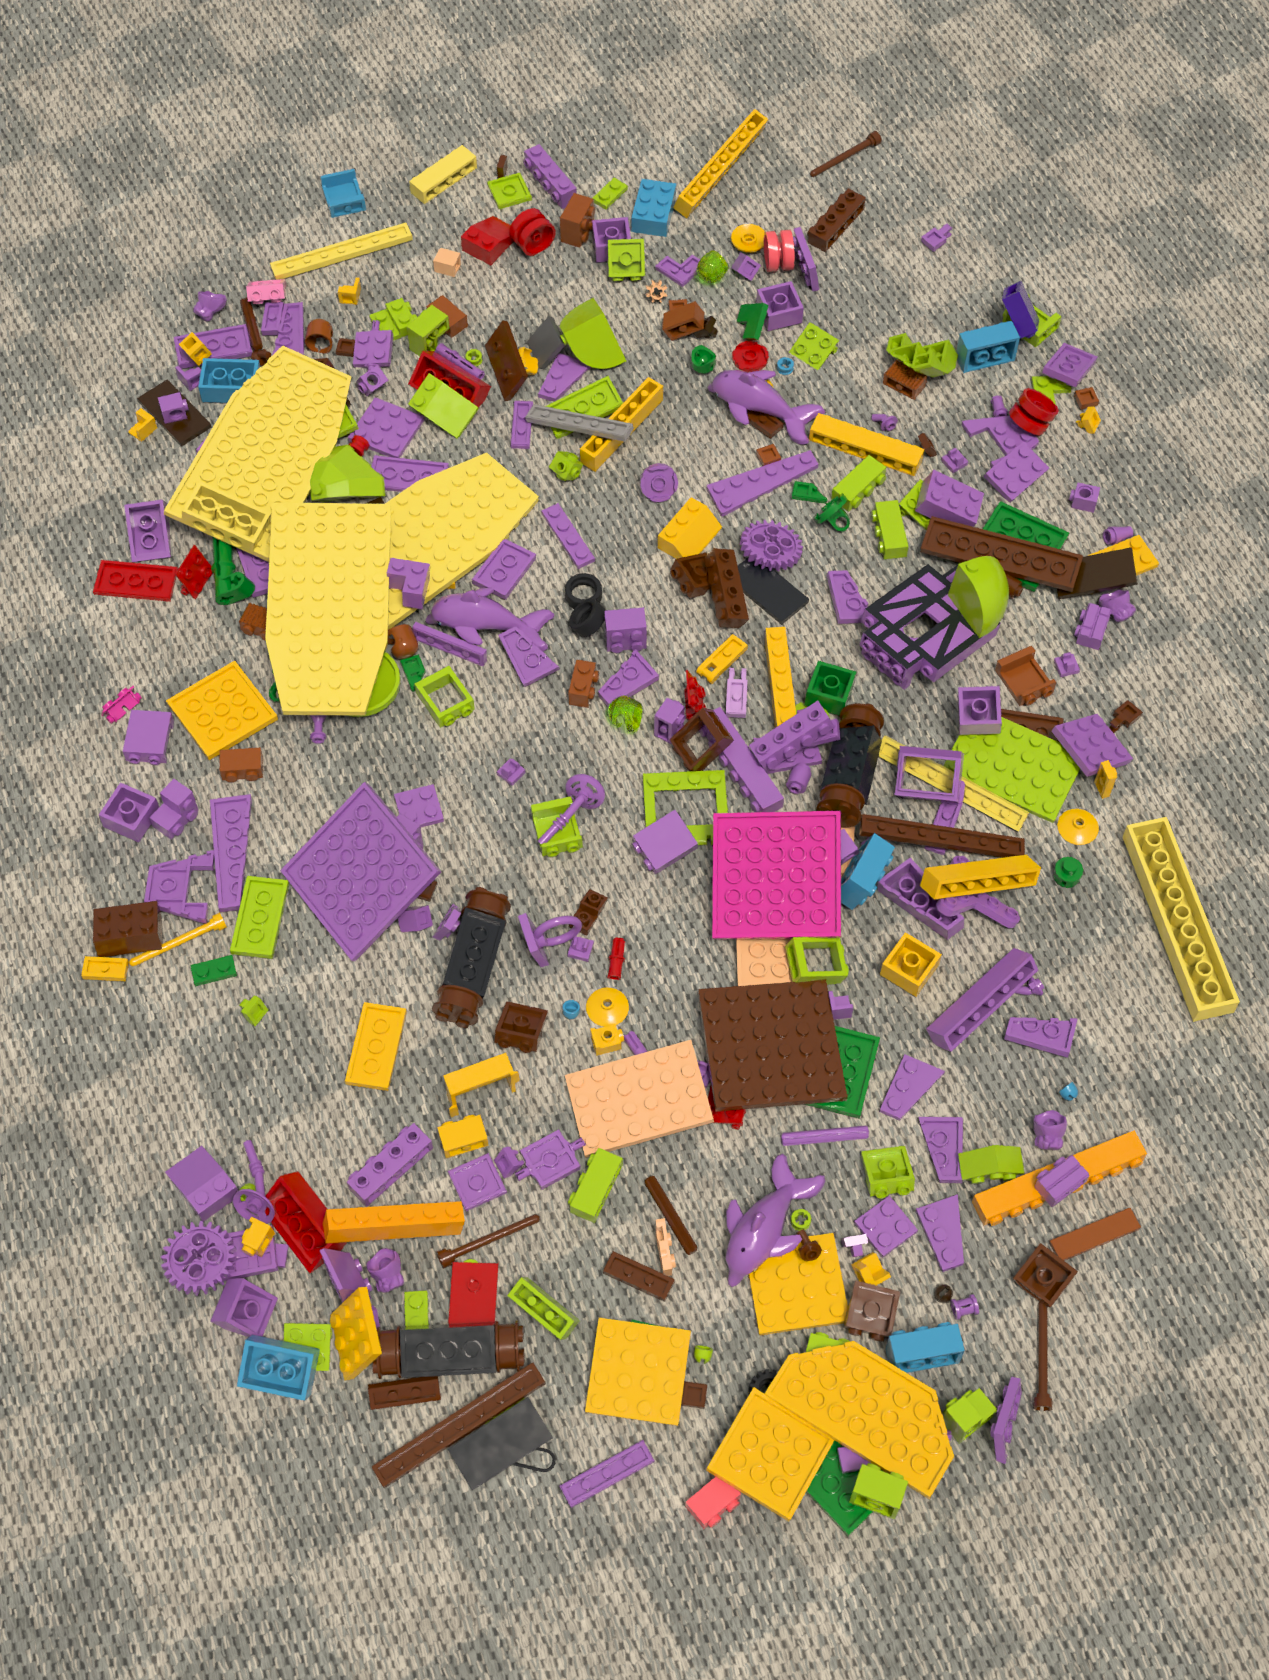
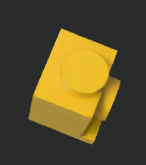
M193 332L179 343L180 347L198 366L202 364L203 358H208L212 355L209 349Z
M616 1024L598 1029H590V1036L596 1056L621 1050V1042H624L622 1029L617 1030Z
M251 1217L249 1220L251 1227L247 1228L242 1236L241 1243L243 1247L241 1250L249 1256L253 1257L256 1254L262 1257L276 1233L270 1225Z

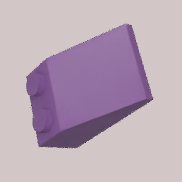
M164 500L124 505L132 562L171 558L169 517L164 515V509L167 506Z
M200 1146L165 1171L166 1175L203 1222L232 1202L235 1193L238 1191L233 1181L203 1146Z
M325 1248L320 1250L327 1272L342 1303L358 1287H367L368 1293L372 1291L368 1279H363L360 1274L363 1269L358 1258L353 1260L348 1252Z

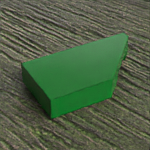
M794 481L792 499L827 504V498L818 491V488L813 483Z
M419 654L400 660L412 692L415 691V683L422 680L426 673Z

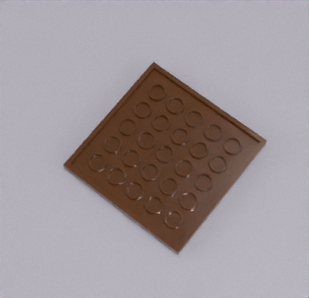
M826 979L798 983L785 982L698 989L715 1112L847 1100V1091Z

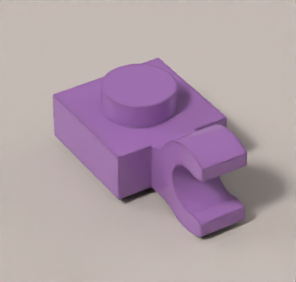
M945 224L940 230L934 227L921 237V242L934 252L947 242V238L952 235L949 232L952 230V227L949 224Z

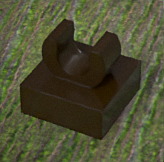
M713 316L705 318L704 328L694 332L697 339L700 337L709 339L711 335L716 337L718 330L714 325L717 320Z

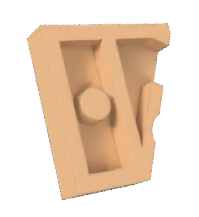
M665 1218L657 1219L655 1235L662 1274L670 1276L672 1275V1268H676L674 1254H670L669 1246H672L670 1232L667 1233Z

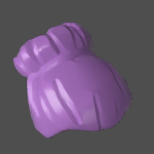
M198 291V302L194 306L193 312L203 320L210 321L213 318V314L225 307L227 303L226 296L214 294L210 291Z
M1118 589L1113 593L1103 594L1099 598L1100 607L1111 609V614L1117 622L1129 619L1136 612L1135 606L1130 604L1128 590Z
M1054 1110L1035 1115L1033 1121L1034 1132L1037 1136L1034 1141L1035 1146L1045 1150H1060L1063 1147L1062 1137L1067 1128L1066 1117Z
M383 1248L367 1262V1270L370 1276L377 1282L376 1289L378 1292H390L404 1284V1278L400 1273L401 1262L397 1251Z

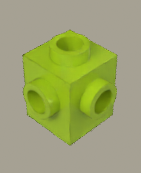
M557 451L549 468L557 473L556 476L559 479L566 481L576 479L580 475L584 464L578 460L579 457L571 452Z

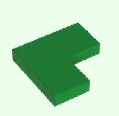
M765 303L741 305L736 322L746 324L742 339L746 341L759 340L769 305Z

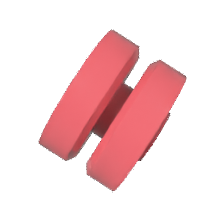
M781 230L778 237L775 231L764 232V259L767 272L777 271L779 263L784 271L793 270L794 242L791 230Z

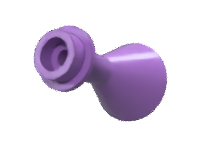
M310 715L314 722V732L310 734V738L313 743L321 744L326 739V734L322 732V723L327 715Z

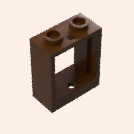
M702 707L670 741L673 744V750L681 756L684 766L689 771H703L734 739L714 710ZM706 725L716 742L697 759L687 742Z

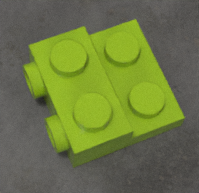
M644 239L608 240L609 277H612V281H623V277H630V280H641V276H645Z
M403 298L386 303V309L369 315L371 322L373 320L375 322L376 320L380 321V331L392 330L393 341L407 336L408 324L417 318L416 314H411V306L408 301L404 302Z
M905 1146L861 1151V1159L866 1173V1183L870 1196L885 1198L893 1193L904 1196L914 1191L915 1177Z

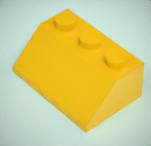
M691 497L658 534V549L675 559L700 554L722 529V526L706 505Z

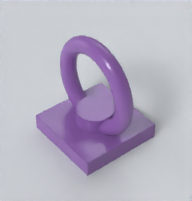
M526 913L518 916L529 951L540 967L549 965L543 947L565 943L579 934L582 928L580 919L574 916L555 917L545 921L537 928ZM563 924L573 925L571 930L560 936L546 938L544 932L555 926Z

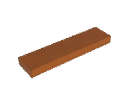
M1128 1208L1049 1241L1053 1252L1065 1261L1138 1231L1141 1226L1132 1209Z

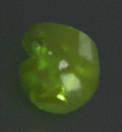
M711 250L699 260L696 270L698 277L703 282L716 283L724 277L729 266L717 251Z
M627 695L616 697L608 706L609 720L614 726L620 728L622 723L617 722V717L623 714L627 731L629 733H636L642 719V704Z

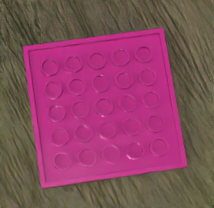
M841 811L713 813V939L841 938Z

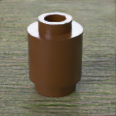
M1006 574L1009 598L1019 597L1024 589L1022 581Z

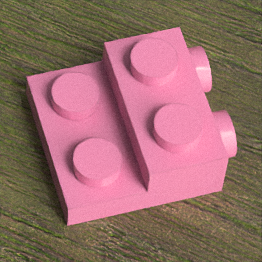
M286 279L249 282L246 286L248 301H253V304L264 303V300L281 302L286 297Z

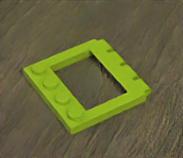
M725 770L643 773L646 827L656 822L654 792L715 789L717 813H728ZM713 824L686 825L697 841L698 846L707 845V838H711V845H713Z

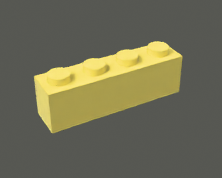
M461 145L434 165L413 177L409 181L411 194L426 204L477 168L476 156Z

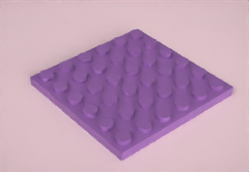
M366 782L347 799L280 870L351 961H356L441 873V870Z

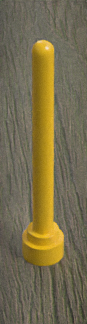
M220 912L213 915V918L209 919L210 922L163 943V949L146 951L129 960L130 966H137L213 929L214 931H221L227 928Z

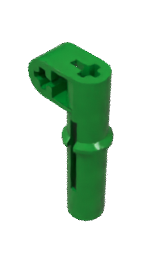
M212 537L214 563L211 566V570L214 573L216 602L220 605H230L248 598L253 594L255 584L242 572H235L236 565L233 563L232 545Z

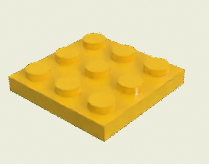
M358 1287L330 1314V1324L335 1334V1348L338 1350L340 1358L339 1367L343 1373L344 1380L354 1379L382 1354L367 1287Z

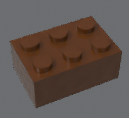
M158 901L93 909V943L98 957L163 949L162 914Z

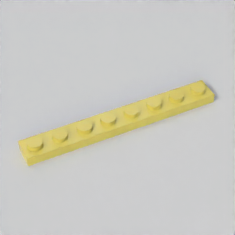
M403 223L270 263V267L275 279H284L413 240L407 223Z
M884 736L879 757L897 766L900 746L905 745L888 736ZM906 756L905 771L946 793H952L953 771L929 758ZM962 776L961 781L965 782L964 803L1018 832L1021 830L1030 812Z

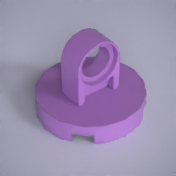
M656 463L650 465L643 471L640 477L642 493L654 502H663L670 499V496L678 489L676 472L666 464Z

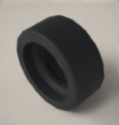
M579 573L567 581L565 585V598L571 608L575 609L582 601L586 600L572 595V590L580 585L594 588L595 594L590 598L597 600L599 603L601 602L602 586L598 578L592 574Z
M593 598L586 599L572 612L569 626L581 637L591 636L604 623V611L606 609Z

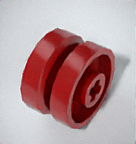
M531 208L521 212L514 219L509 229V235L526 255L534 256L551 245L556 235V229L539 209Z
M1026 388L1019 396V402H1015L1010 409V417L1025 431L1034 435H1043L1049 426V422L1053 421L1058 414V407L1041 392Z

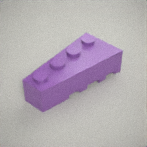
M911 857L885 875L879 882L877 881L880 893L946 940L964 928V917L961 914L951 917L943 915L936 907L939 899H933L920 887L924 872Z

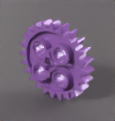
M763 520V524L756 521L755 525L750 523V526L745 527V530L742 532L740 550L744 551L743 556H749V562L755 561L754 566L761 564V569L768 567L769 571L772 568L779 571L780 567H782L784 570H787L788 566L792 568L794 564L798 563L803 546H801L802 540H798V534L793 535L794 529L787 530L788 525L782 527L781 522L776 525L773 520L770 523Z
M200 1221L199 1226L195 1227L194 1223L191 1222L190 1229L187 1230L185 1226H182L183 1232L181 1234L174 1231L176 1238L167 1239L170 1247H163L167 1254L161 1256V1259L166 1262L161 1267L166 1271L164 1273L167 1279L170 1278L169 1283L172 1286L176 1285L178 1291L184 1288V1292L188 1295L193 1289L194 1294L198 1296L199 1291L202 1289L206 1295L209 1287L216 1291V1283L224 1285L222 1278L231 1277L228 1270L235 1269L231 1262L237 1260L236 1256L232 1254L237 1250L235 1246H232L234 1242L231 1237L228 1238V1232L226 1230L222 1232L220 1225L214 1228L212 1222H209L205 1227L203 1221ZM205 1239L201 1246H196L199 1240ZM216 1254L220 1255L218 1260L210 1261L212 1256ZM182 1255H188L186 1260L178 1262ZM203 1270L200 1276L193 1277L196 1271Z

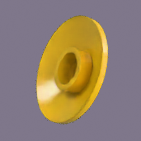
M754 224L740 225L732 232V244L743 252L759 251L764 247L765 231L760 226Z
M1083 809L1065 811L1059 817L1057 823L1058 832L1061 837L1075 845H1085L1092 842L1097 837L1099 831L1096 818ZM1076 822H1081L1083 825H1077Z
M606 987L596 990L589 996L586 1003L588 1017L595 1024L603 1027L620 1024L626 1018L629 1011V1003L626 996L615 988ZM610 1002L611 1005L606 1007L604 1006V1003Z

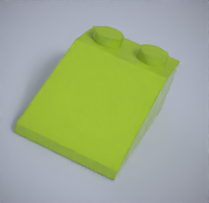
M430 373L408 403L415 411L457 439L479 409Z

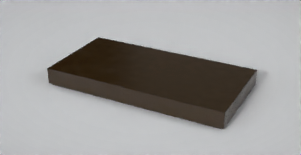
M167 379L139 396L137 400L182 447L212 428V426L181 392L182 400L186 399L189 409L185 411L187 419L165 424L158 397L180 392Z
M1132 547L1084 556L1073 592L1057 588L1058 598L1066 599L1138 585Z

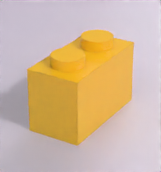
M468 1115L463 1120L457 1122L448 1121L437 1127L446 1158L489 1146L480 1115Z

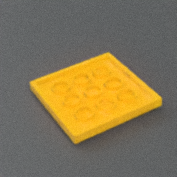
M236 661L229 663L166 700L169 708L208 760L218 756L220 750L230 749L278 720L277 714Z
M834 1233L808 1236L811 1242L816 1240L822 1249L820 1256L813 1261H805L800 1257L799 1248L803 1246L800 1242L793 1251L783 1256L767 1258L757 1270L748 1274L759 1336L844 1323L848 1305Z
M599 1318L585 1413L678 1426L691 1331Z
M753 1387L706 1471L785 1520L790 1521L834 1440Z

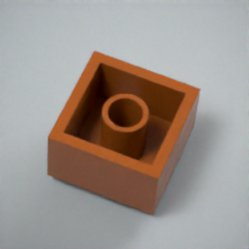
M573 193L560 216L561 242L581 248L582 244L588 241L589 232L592 230V220H594L596 211L593 198Z

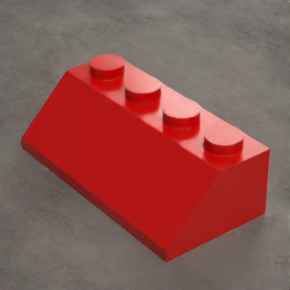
M422 351L408 383L418 390L430 373L477 407L486 400L491 388L489 384L434 351Z
M299 1171L281 1175L265 1196L275 1210V1216L271 1223L306 1270L312 1273L324 1264L320 1253L321 1249L341 1251L347 1242L325 1243L323 1221L327 1208ZM268 1207L265 1210L266 1216L270 1214Z

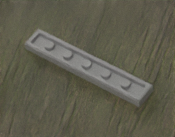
M535 404L525 417L526 421L530 423L626 442L634 429L631 423Z

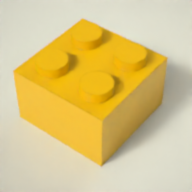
M905 932L882 963L880 975L917 997L938 968L942 954Z

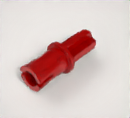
M615 937L613 939L611 955L608 957L610 961L608 979L621 980L622 965L625 962L623 957L625 940L623 938Z

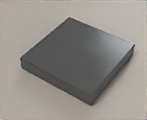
M550 316L544 320L527 341L541 369L546 368L565 346L560 337L562 334L554 318Z

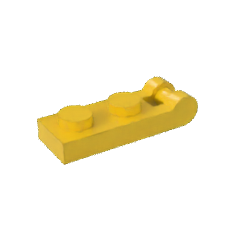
M732 634L697 668L696 673L700 676H705L707 681L713 684L748 649V645ZM710 667L714 668L712 672L708 670Z

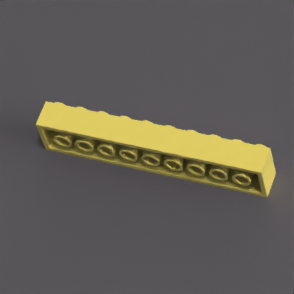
M1167 817L1127 825L1123 834L1124 843L1193 1022L1234 1013L1240 1003Z

